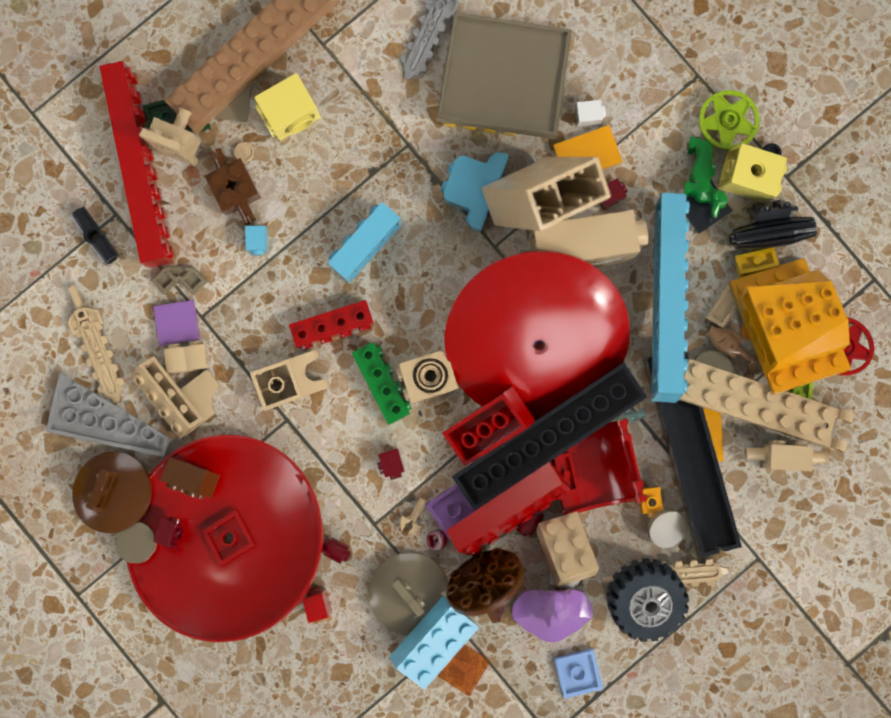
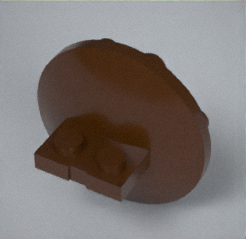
M122 452L101 453L86 462L75 478L72 491L74 509L81 521L89 528L102 533H119L130 528L143 518L150 505L152 484L146 468L133 456Z
M501 548L485 552L481 551L479 554L472 556L450 574L451 578L446 588L447 601L452 609L461 615L479 616L487 614L492 623L500 622L504 612V604L516 594L523 582L524 567L520 559L513 552L502 550Z

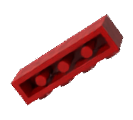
M363 300L289 324L296 348H301L302 351L313 348V344L321 342V345L332 342V338L337 336L346 338L351 336L353 331L359 330V332L370 330L371 325H374V321L367 301Z

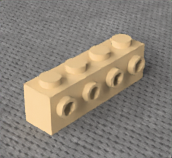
M154 356L138 365L132 373L131 377L134 383L141 388L147 400L152 402L159 415L166 420L173 433L177 434L180 439L194 431L204 420Z

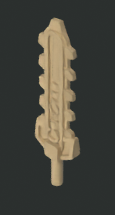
M71 286L68 290L76 310L73 311L74 313L68 320V326L72 335H76V338H81L83 341V345L80 347L82 352L87 351L89 356L86 360L87 366L92 365L95 371L91 374L93 380L98 379L99 381L98 393H104L106 397L111 398L116 403L120 401L122 386L125 382L123 378H118L116 372L120 369L118 364L112 363L111 358L114 354L112 350H107L105 345L109 341L106 336H102L100 330L103 328L102 324H104L99 310L84 307L76 286Z
M707 558L705 563H698L696 559L690 560V564H682L680 560L675 561V565L670 566L684 584L691 583L692 587H699L700 582H706L707 586H714L715 581L728 574V568L713 562L712 558ZM612 576L601 577L602 585H608L610 581L614 582Z

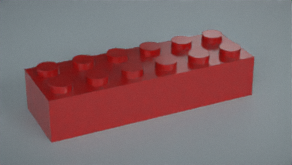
M548 462L446 530L458 552L475 556L482 551V547L485 545H492L497 542L499 536L503 533L508 534L514 531L516 525L521 521L523 523L533 518L532 514L538 510L543 511L547 509L553 500L564 498L568 494L567 491L570 490V487L558 468Z

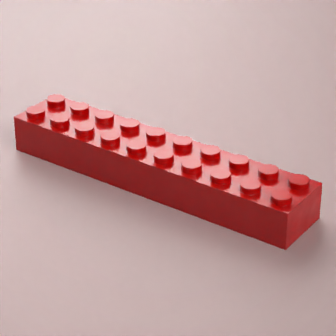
M124 61L100 65L101 78L140 263L148 268L172 264V258L175 257L173 247L169 246L168 238L171 237L168 226L165 227L166 211L164 207H161L162 192L159 187L157 188L156 184L158 173L152 165L154 154L152 149H149L148 143L139 136L142 128L145 129L144 122H146V116L140 108L142 97L136 88V84H138L136 72H133L131 67H128Z

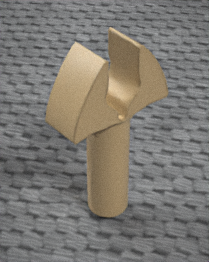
M419 499L410 516L405 517L402 515L400 522L401 531H403L405 524L412 521L413 527L408 535L415 533L421 528L417 519L427 503L425 499Z

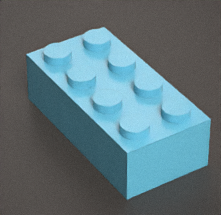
M383 202L380 205L376 204L370 210L369 214L371 215L367 220L362 219L356 226L357 231L352 236L349 234L343 240L341 249L339 251L337 249L334 250L328 258L330 260L328 262L330 267L349 284L402 226L401 218Z
M443 595L389 658L396 669L425 690L479 627L470 616H464L455 612L448 603L447 598Z

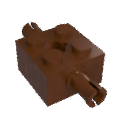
M221 148L215 149L218 157L214 151H211L209 154L217 169L204 177L221 211L225 215H229L238 210L244 225L251 224L250 221L253 223L256 221V217H254L249 204L261 199V196L245 163L241 158L228 163ZM232 184H235V190L230 189Z

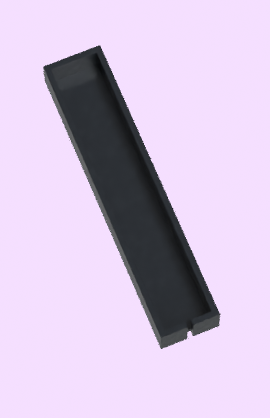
M687 351L684 352V359H689ZM652 357L644 359L643 362L651 387ZM678 400L676 403L655 402L697 556L703 558L718 554L720 551L726 552L741 548L740 537L703 407L682 400Z

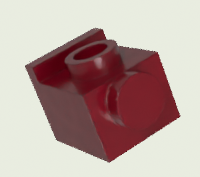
M172 516L170 519L162 518L153 542L170 549L179 550L180 546L177 545V542L183 536L182 529L184 525L181 524L182 520Z

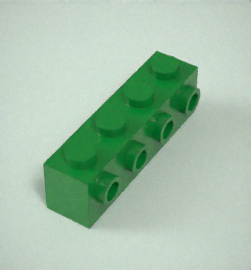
M372 342L352 352L387 424L391 425L410 415L409 410L412 407L408 400H403L400 394L403 390L398 380L393 381L391 374L394 372L389 362L384 363L382 359L384 353L380 345L376 346Z

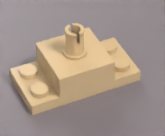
M179 108L174 124L154 117L149 130L142 128L139 136L159 153L196 167L198 159L195 157L201 141L192 132L185 130L188 120L192 115L191 112Z

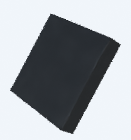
M710 178L711 186L714 189H717V187ZM690 195L686 198V201H689V213L686 214V217L698 234L732 212L727 203L725 208L720 209L717 218H714L711 215V205L709 203H699Z

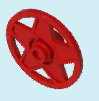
M847 317L848 323L853 325L849 327L850 344L844 349V353L850 367L853 359L863 360L865 363L857 369L837 374L839 376H851L860 373L870 364L874 355V341L869 330L859 321ZM862 332L868 340L869 349L859 343Z

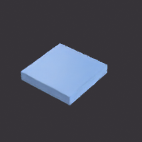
M593 648L553 657L564 699L603 689Z

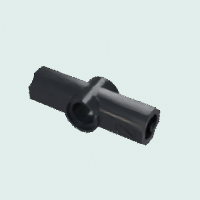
M85 207L75 210L70 217L83 234L84 240L90 244L105 266L112 264L120 255L106 237L105 232L100 229ZM94 232H98V238L95 241H92V234Z

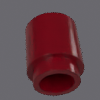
M537 511L532 514L533 518L523 523L521 521L517 524L518 528L516 530L525 537L528 534L532 536L538 524L543 522L542 518L544 515L541 512Z
M327 537L323 543V556L339 564L342 561L347 562L351 551H349V545L333 537L332 539Z

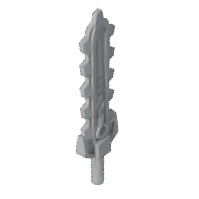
M425 0V8L428 10L426 16L421 15L419 19L422 23L421 27L413 32L415 40L413 43L409 42L406 47L409 49V53L407 56H402L400 60L403 63V70L405 72L404 79L410 81L412 77L417 76L420 72L425 73L427 69L425 61L432 58L434 53L431 51L433 45L437 46L440 41L437 35L439 32H444L446 28L443 24L445 18L450 19L451 16L454 17L459 6L458 0Z

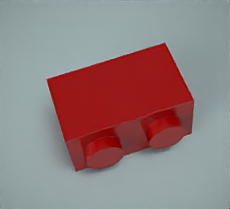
M320 587L309 589V592L302 599L308 623L329 618L332 609L327 590H321Z

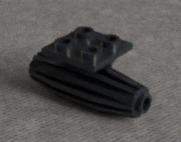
M783 199L774 200L770 205L755 203L752 204L753 207L746 209L748 213L753 215L756 222L733 229L732 234H729V242L735 249L760 250L792 245L816 237L817 226L813 217H790L791 211H797L798 206L791 204V202H785Z

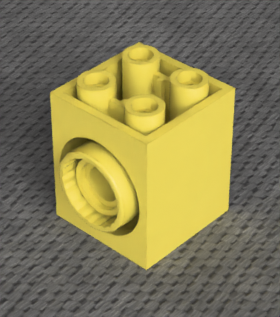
M297 73L255 96L257 104L254 106L262 119H267L264 122L271 135L273 137L277 136L279 141L291 134L303 131L314 121L321 118L315 103Z
M741 143L727 150L717 189L758 202L775 198L782 189V184L780 183L782 176L787 171V158Z

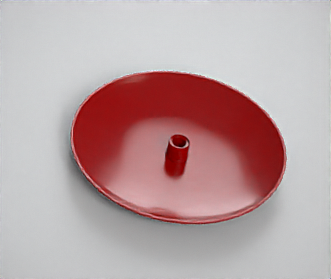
M553 251L524 252L508 256L487 266L476 274L460 291L450 309L444 334L446 359L451 364L458 385L477 404L482 406L510 387H513L536 421L624 363L630 341V323L627 308L618 289L598 268L583 259L565 253ZM538 340L543 341L540 344H534Z

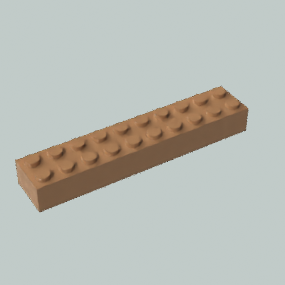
M272 0L164 101L176 115L179 112V108L192 113L187 126L197 135L243 90L252 84L334 8L340 0Z

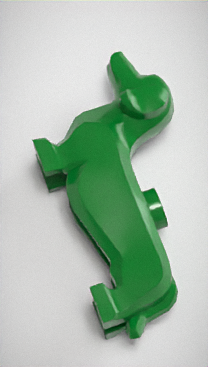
M699 136L695 138L690 137L688 154L695 152V161L690 171L689 182H685L683 194H686V198L689 195L692 196L699 203H709L711 205L712 217L717 218L720 209L726 207L728 197L725 192L714 189L710 183V178L715 175L716 164H712L713 145L708 140L701 139Z

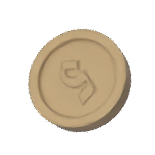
M247 142L239 143L234 149L235 157L237 159L241 158L244 163L251 161L255 154L254 148Z

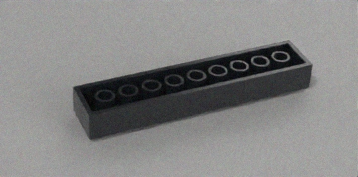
M622 363L533 422L521 433L453 475L452 478L475 511L646 399L647 395L626 364Z

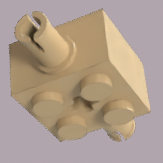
M768 440V444H762V448L745 447L744 451L745 460H761V468L812 472L813 463L828 464L830 458L828 451H813V447L807 446V442L788 441V445H786V441Z

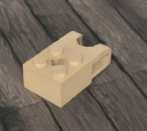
M312 350L250 372L263 411L327 389L330 386L329 381L326 379L312 381L305 374L306 366L319 357L317 350ZM274 379L282 382L279 391L271 387L274 384Z

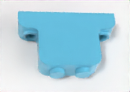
M496 152L490 155L487 163L467 156H459L455 163H450L447 172L450 174L448 181L444 180L441 187V192L444 193V201L451 206L468 212L465 222L468 223L473 231L481 233L489 212L481 188L501 179L509 158L507 154Z

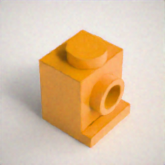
M659 486L642 488L643 493L646 494L647 501L639 503L642 514H647V517H652L658 511L663 510ZM650 499L655 500L654 506L648 504Z

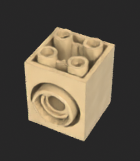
M445 350L400 363V369H397L399 380L401 382L404 381L406 386L403 389L405 399L410 401L411 404L458 390L451 364L446 359ZM430 371L435 372L437 375L433 382H428L425 379V375Z

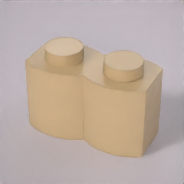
M201 341L189 342V346L181 347V344L168 345L169 349H164L166 372L168 374L209 369L207 347L205 344H201Z

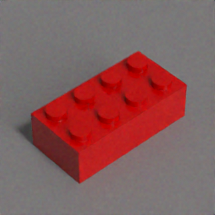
M510 387L451 425L442 434L463 465L467 466L527 429L535 419L514 388Z

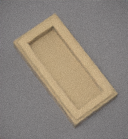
M728 284L705 317L706 320L721 329L724 328L737 308Z

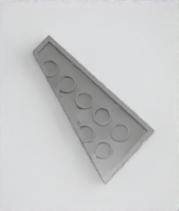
M59 373L46 432L166 457L170 440L168 435L63 373Z

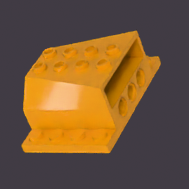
M805 258L735 279L728 283L773 395L851 369L844 353V349L850 344L846 313L832 281L819 270L810 272Z

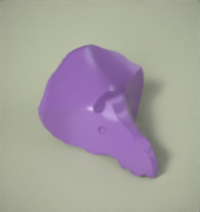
M541 589L523 591L513 604L512 615L513 619L526 631L534 634L539 639L546 642H558L578 631L585 623L591 620L593 608L590 600L581 590L562 589V591L544 592Z

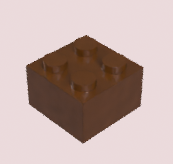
M169 457L160 481L166 482L167 488L181 491L188 496L203 500L204 496L212 498L220 475Z

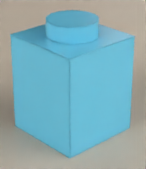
M245 226L246 251L251 253L252 256H263V253L269 252L268 228L266 226Z

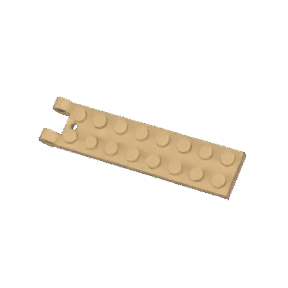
M687 359V371L684 372V380H687V391L684 392L679 400L832 451L845 453L847 442L831 438L835 420L852 424L853 412L838 409L787 391L773 395L769 385Z

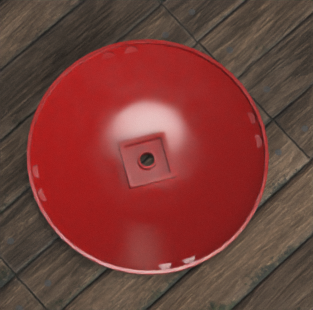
M216 435L201 438L180 447L165 457L149 474L152 484V497L150 505L139 523L147 524L156 533L161 519H170L172 516L182 520L181 524L184 527L182 529L183 536L177 542V545L180 546L179 550L170 549L157 543L155 552L147 561L140 564L127 562L133 585L149 611L159 621L181 635L200 641L218 643L251 638L271 629L286 618L302 601L316 576L323 549V520L320 505L311 483L298 465L285 453L263 441L240 435ZM169 457L219 474L220 478L212 498L204 496L202 500L188 496L184 492L167 488V483L160 481ZM231 532L234 539L232 543L227 544L225 536Z

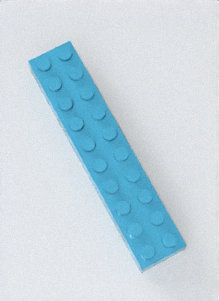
M661 193L655 206L651 401L676 403L683 396L684 392L687 391V380H684V372L687 371V359H684V352L687 351L688 340L684 339V331L688 329V319H685V311L688 310V299H685V291H688V279H685V272L688 271L689 261L685 259V252H688L689 240H686V233L689 231V221L686 220V214L689 213V201H686V194Z

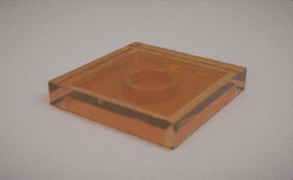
M464 644L437 676L467 696H470L491 660Z

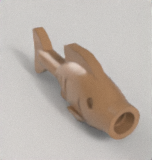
M712 325L707 329L705 336L708 337L712 345L719 352L728 354L731 359H736L738 355L747 362L750 372H755L759 359L757 355L752 356L741 348L740 343L744 340L743 337L733 330L715 328Z

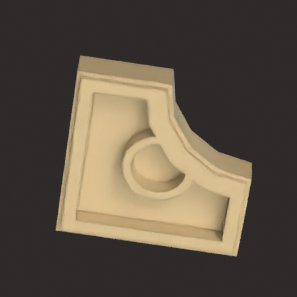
M206 369L180 389L204 419L199 425L216 414L212 398L220 384L209 369Z

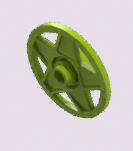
M724 90L717 92L706 100L700 110L699 127L701 133L706 140L719 149L730 150L741 143L747 145L754 138L759 128L760 117L755 103L747 95L739 91ZM733 95L741 98V100L731 105L723 96ZM712 101L715 114L704 118L706 108ZM750 107L754 114V125L745 118ZM706 130L719 131L720 143L712 139ZM736 134L749 136L743 142L732 145Z

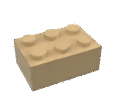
M577 512L538 524L536 533L557 588L596 575L599 566Z

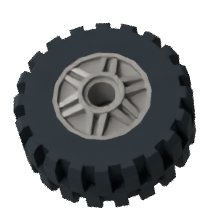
M642 558V562H638L636 559L631 561V565L626 566L625 564L620 567L622 571L620 573L615 572L612 576L614 582H609L607 587L609 592L606 593L608 609L623 634H628L631 639L636 640L638 637L640 642H647L648 639H651L652 642L659 641L658 638L663 637L665 639L669 637L670 632L673 631L675 633L679 629L678 624L684 623L686 619L684 614H687L689 610L687 589L675 570H672L666 563L662 564L660 560L654 559L651 562L649 558Z

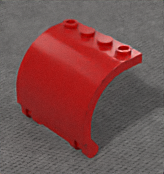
M628 419L609 422L551 460L552 465L558 468L570 487V490L567 491L568 494L560 499L564 515L574 512L581 513L615 504L647 501L646 494L643 493L642 489L644 484L643 480H641L632 435L628 432L627 425H629Z

